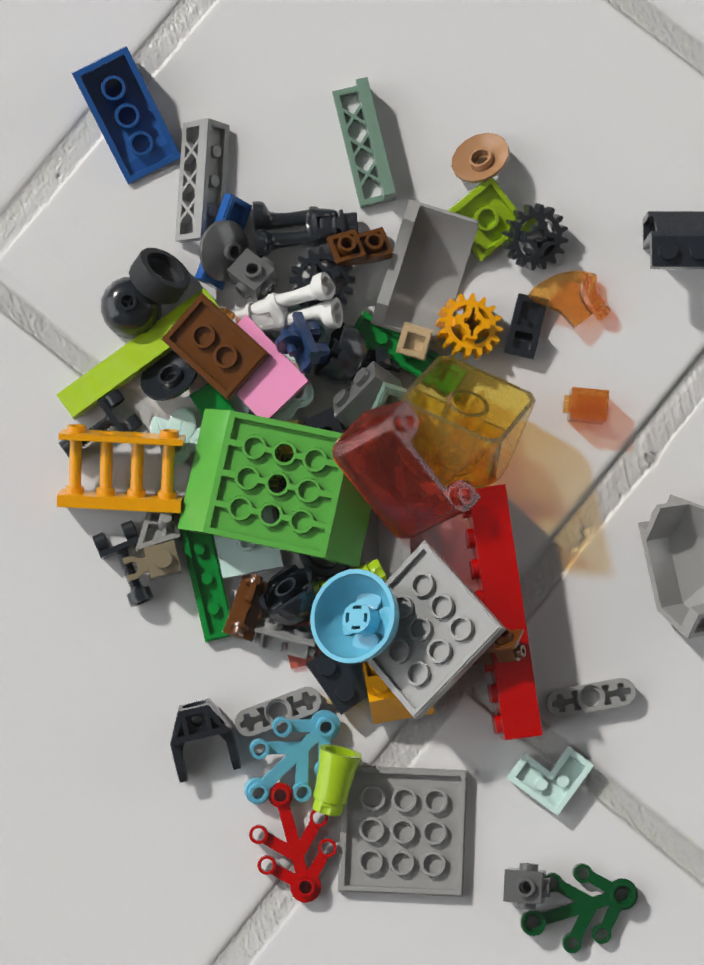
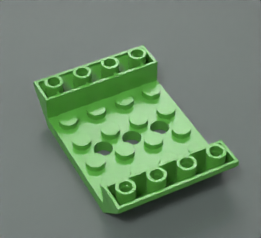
M205 409L177 529L207 536L209 534L359 568L385 446L353 435L232 410ZM282 446H290L293 449V457L288 462H280L276 457L277 450ZM276 476L284 477L287 482L285 490L280 493H274L270 490V481ZM271 506L277 507L280 512L279 519L272 524L266 523L263 520L264 510Z

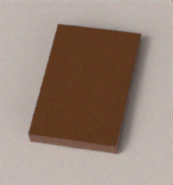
M203 293L196 298L161 338L229 401L271 355Z

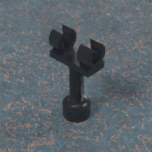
M116 389L104 399L98 401L100 407L106 413L105 419L103 418L95 426L93 425L87 430L107 431L108 428L110 429V426H115L118 431L134 432L143 423L135 413L120 424L111 410L120 405L125 399L120 391ZM61 440L58 443L69 457L70 440ZM82 441V448L83 446L85 447V444L90 443V441Z
M130 520L121 524L127 541L110 548L103 532L92 536L102 560L114 555L118 556L129 587H131L130 593L126 596L130 606L135 607L150 601L154 596L149 586L140 584V579L129 582L127 575L135 574L136 570H134L135 567H133L134 564L132 563L124 565L123 558L130 557L129 553H127L128 549L137 546L139 539L133 521Z

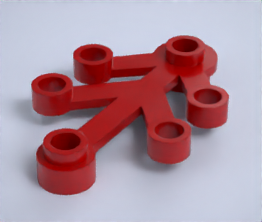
M278 782L270 788L268 798L270 803L278 808L287 842L269 833L267 828L260 824L251 828L249 838L253 843L264 844L292 860L295 873L276 864L275 858L271 855L262 856L258 861L257 867L262 874H271L289 884L291 894L296 900L303 903L312 902L321 892V881L318 876L328 858L336 853L337 845L331 838L322 839L318 845L319 853L309 869H307L304 856L320 827L327 823L328 815L324 814L325 820L322 823H316L313 820V814L316 811L312 810L310 821L299 839L290 807L293 799L292 788L287 783ZM282 789L286 792L287 797L284 801L276 800L275 792ZM260 828L264 831L265 836L262 840H256L253 837L255 829ZM324 842L332 843L334 849L331 853L326 854L322 851L321 846ZM264 859L272 861L273 868L266 871L261 867V862ZM303 881L310 882L312 889L307 893L300 890L299 886Z

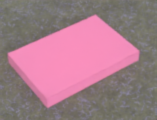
M246 314L237 324L271 355L236 394L256 416L272 419L310 381L304 374H301L300 370L285 354L278 352L275 343Z

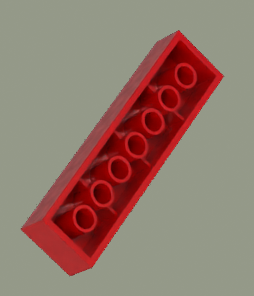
M506 484L468 489L465 497L460 500L462 518H468L469 528L465 531V541L467 549H473L474 559L469 561L471 579H477L478 590L474 593L505 628L524 630L519 645H524L526 649V656L521 658L520 661L498 663L496 654L492 653L494 662L492 664H484L485 672H491L492 684H487L489 702L495 703L497 715H492L493 731L496 735L500 734V739L505 741L541 736L543 733Z

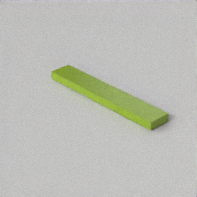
M205 287L157 321L148 332L136 336L56 394L75 421L98 405V401L104 399L109 393L120 389L172 351L161 338L201 293L218 306Z

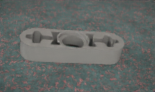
M616 678L553 690L548 694L545 704L551 715L567 717L629 705L635 699L636 689L630 680ZM621 683L623 688L629 689V694L624 695V701H620L618 696L608 697L610 704L605 705V693L601 686L607 685L606 691H613L618 688L617 684ZM589 688L596 690L599 694V701L593 707L586 706L582 701L583 692ZM571 691H577L576 702L580 707L579 710H574L575 704L565 705L563 712H559L558 708L552 707V702L557 699L556 695L561 694L562 699L573 698Z
M303 687L240 711L235 718V727L241 735L247 737L271 730L274 719L271 718L269 710L276 702L283 703L287 707V719L306 717L319 710L322 702L321 695L312 687ZM308 692L309 696H316L317 701L312 703L313 708L311 710H308L306 706L296 708L299 715L293 716L292 706L287 700L288 697L293 696V701L297 702L303 699L302 693ZM264 707V715L270 723L269 726L264 727V722L261 721L254 724L255 730L249 731L248 727L242 728L241 722L245 720V714L249 713L250 717L259 716L261 714L258 708ZM280 722V723H278L277 727H279V726H281V725H284V724H287V723H286V722Z

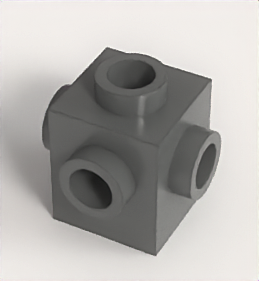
M248 248L227 269L230 281L235 285V290L245 299L251 297L257 302L267 297L268 294L273 293L277 287L278 279L274 263L265 256L258 257Z
M520 863L519 868H507L504 875L503 901L516 902L519 909L535 910L537 904L545 902V897H550L551 878H546L545 870H538L539 864ZM525 881L531 884V891L525 888Z

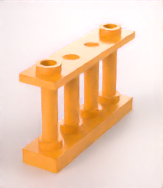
M69 424L67 429L63 428L58 433V440H70L69 485L66 486V489H61L57 494V507L181 513L184 495H177V491L174 490L175 446H183L186 442V435H179V430L161 429L160 433L86 430V425ZM82 441L101 442L100 487H97L96 491L84 490V486L81 485ZM113 443H132L131 484L127 492H115V488L112 487ZM144 444L163 445L161 490L158 491V494L146 493V489H143Z

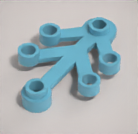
M329 710L318 711L311 719H287L280 716L273 720L272 730L279 737H286L290 732H308L300 741H265L257 738L250 743V753L256 759H263L267 755L286 754L262 778L253 777L245 783L244 793L251 803H264L270 795V788L294 765L295 784L292 787L293 796L299 802H305L310 799L312 790L308 785L309 750L318 742V762L314 765V772L317 775L320 745H331V740L340 731L339 718ZM286 722V730L282 732L277 731L278 723ZM323 722H330L329 730H320ZM257 744L265 746L262 753L254 752V747ZM300 787L307 788V792L303 796L296 795ZM255 788H263L261 796H253Z

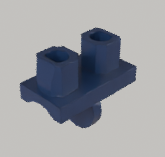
M293 312L292 325L288 329L285 328L280 331V336L276 339L275 345L279 353L289 354L290 357L295 358L301 374H310L314 364H326L330 355V349L327 343H315L318 342L321 335L318 321H306L302 312Z

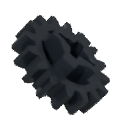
M536 203L534 208L532 205L525 204L523 213L519 210L513 211L516 217L514 221L509 219L505 221L510 226V229L502 231V235L508 237V241L504 242L502 246L511 249L507 257L512 260L516 259V265L520 267L526 265L527 269L533 271L537 265L538 268L544 270L547 267L546 261L555 264L557 260L554 255L556 253L564 254L565 251L560 248L561 243L568 242L567 238L562 237V233L567 231L568 227L559 225L563 220V216L559 214L554 215V208L549 206L544 208V205ZM548 223L551 227L552 232H550V230L548 229ZM538 234L543 236V238L537 237V239L527 238V236H533ZM518 241L523 245V250L520 249Z
M320 247L319 254L316 255L309 249V258L307 259L299 256L298 262L300 267H291V272L297 276L289 278V283L297 286L293 290L311 284L312 277L318 274V270L319 273H327L334 285L343 279L340 291L336 295L334 294L332 298L337 297L341 304L346 305L347 299L344 295H353L354 290L348 286L355 283V277L348 276L353 271V266H337L331 251L329 254H325L324 247ZM321 262L331 263L335 265V267H327L325 265H322ZM310 266L311 274L309 278L304 279V282H302L303 274ZM311 300V301L299 303V305H300V306H303V305H305L306 303H309V307H310V306L319 304V303L324 302V301Z

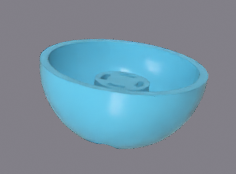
M345 570L331 577L317 593L310 616L312 635L320 650L331 659L350 664L366 662L383 653L393 641L399 626V606L392 589L382 578L367 570Z

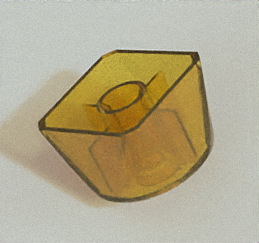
M438 356L401 396L398 428L399 451L405 462L416 473L436 484L462 490L490 486L496 483L506 471L536 400L531 392L452 356Z

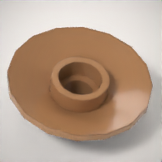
M477 134L465 140L456 149L452 157L451 167L456 177L463 182H484L495 177L504 169L509 160L510 149L505 139L498 134Z

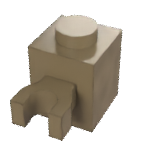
M174 540L143 548V558L134 556L123 558L124 565L134 563L138 567V571L135 574L127 575L129 582L139 579L144 573H148L150 581L180 574L182 571Z

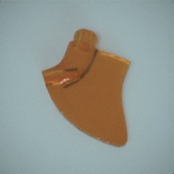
M569 271L560 273L539 283L529 292L531 300L558 312L573 329L592 314L595 315L597 320H602L611 311L597 290V275L590 272Z

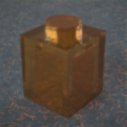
M572 387L569 395L564 394L562 413H567L568 422L603 425L607 421L609 390Z

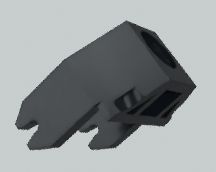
M210 698L179 705L170 746L180 783L188 781L182 752L185 742L218 734L227 744L233 770L241 769L232 724ZM200 716L203 720L196 722L193 720V717Z

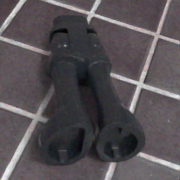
M253 201L256 255L260 258L262 256L267 257L273 250L297 245L319 247L321 244H327L326 239L328 236L356 229L357 234H359L357 212L343 213V209H340L337 213V210L310 206L308 210L275 213L270 212L264 202ZM305 226V231L287 233L267 232V230Z

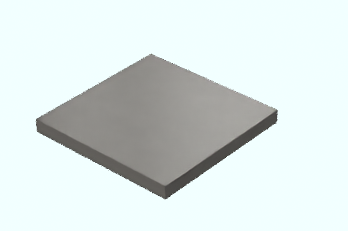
M425 540L386 581L398 602L400 613L399 626L388 648L377 657L367 661L410 714L418 720L426 714L506 630L502 623L443 557Z
M358 765L347 804L344 805L341 814L338 892L463 897L467 770Z

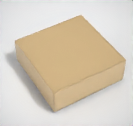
M404 322L396 353L425 361L434 330Z

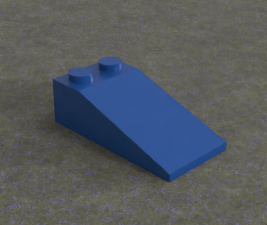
M127 46L71 72L127 184L181 158L178 148Z

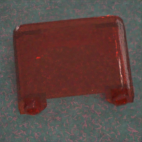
M406 400L366 410L337 439L332 449L336 464L391 533L399 539L414 538L468 511L481 498L473 486L464 480L454 481L445 488L413 447L410 440L418 431L419 421L415 411Z

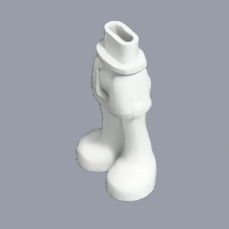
M325 272L314 275L311 284L286 293L268 294L266 298L255 303L246 304L245 309L234 312L236 323L247 314L264 333H280L282 329H288L293 323V312H302L306 321H322L327 329L340 328L343 323L340 300L337 297L332 298L335 294V285L330 276ZM311 300L324 301L291 312L287 308Z

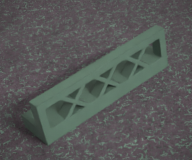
M368 77L356 79V86L332 91L359 206L364 208L394 201L396 191ZM357 94L360 105L352 114L342 108L340 98ZM360 111L362 112L363 120L357 117ZM345 116L350 118L348 124H346ZM354 121L366 129V135L361 143L351 138L348 133ZM367 140L369 141L370 148L365 146ZM351 144L357 147L354 153ZM361 150L373 157L374 162L368 171L356 165L355 159ZM374 168L376 170L377 177L371 174ZM358 172H359L360 174L364 175V178L362 179L361 182H360V178H359ZM368 178L379 184L382 195L364 198L362 188Z

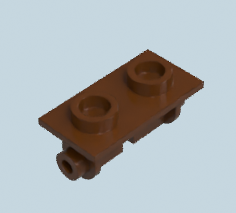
M251 574V577L242 576L223 633L253 642L256 633L254 630L259 624L264 610L259 604V595L261 591L265 594L269 589L267 582L262 581L263 577L256 574Z
M506 628L501 636L472 666L492 664L494 662L492 653L496 654L498 663L520 661L521 658L526 656L525 646L519 645L524 630H510Z

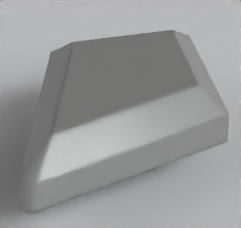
M147 512L135 551L141 552L145 547L179 540L180 530L177 529L179 513Z

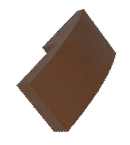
M383 227L357 234L356 229L328 236L326 239L337 266L369 264L387 260L393 256V250Z

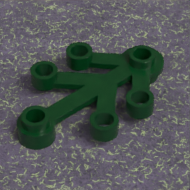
M579 863L573 868V877L580 883L589 882L605 892L591 896L564 882L557 873H547L546 878L554 876L558 879V885L555 888H551V892H558L575 902L541 913L538 910H527L521 915L520 926L527 935L538 936L545 930L546 925L579 915L571 932L562 938L563 948L569 953H576L581 948V939L596 910L608 906L602 922L596 924L591 931L592 937L597 943L605 944L611 939V930L621 910L630 909L638 899L637 888L630 880L618 878L610 881L593 872L587 864ZM581 867H585L588 870V875L584 879H580L577 876V870ZM620 888H624L627 891V896L623 900H619L616 897V892ZM531 916H535L538 919V924L533 928L528 927L526 923L527 919ZM600 928H605L607 931L604 939L596 937V931ZM570 937L577 939V945L572 949L566 946V941Z

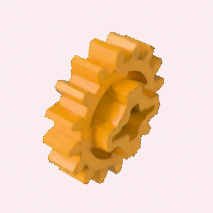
M471 293L467 300L463 294H459L456 302L450 298L445 304L446 307H442L438 315L441 318H438L435 326L442 329L436 336L437 338H445L446 341L442 347L445 349L451 346L453 348L452 356L461 352L463 360H467L471 354L475 360H478L482 356V352L488 355L493 350L492 346L495 347L499 343L500 339L497 336L501 334L503 328L496 326V324L502 318L497 315L493 316L492 312L496 307L492 305L487 308L485 306L486 298L483 297L478 302L473 293ZM463 310L461 315L456 314L455 317L452 316L455 312ZM486 337L483 342L475 344L476 339Z

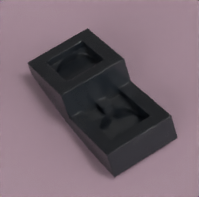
M518 293L504 353L534 360L548 300Z

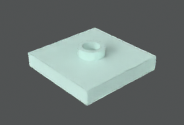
M271 507L266 508L263 512V520L268 524L275 523ZM214 535L223 579L284 567L280 549Z

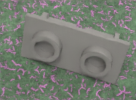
M271 617L262 618L254 632H257L254 643L259 644L260 648L281 653L283 643H288V655L306 660L309 657L314 658L316 655L317 646H315L316 642L310 626H287L277 623Z

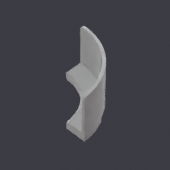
M409 199L394 246L393 257L375 305L371 324L401 333L404 322H409L434 330L431 343L441 344L443 338H437L436 335L442 328L435 326V322L438 318H441L438 313L442 307H446L447 301L450 298L454 301L456 299L479 222L476 219Z

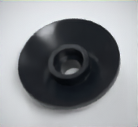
M172 350L142 372L141 388L153 400H171L180 396L191 387L197 377V372Z

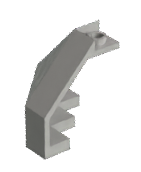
M670 494L667 503L656 505L651 513L650 521L639 522L638 526L657 611L686 639L704 636V506Z

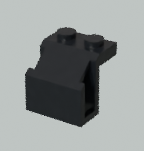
M648 211L643 218V249H650V269H704V211ZM650 226H655L656 231L650 232Z

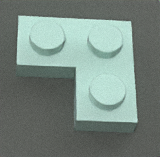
M567 746L550 771L524 753L506 778L558 816L594 765Z

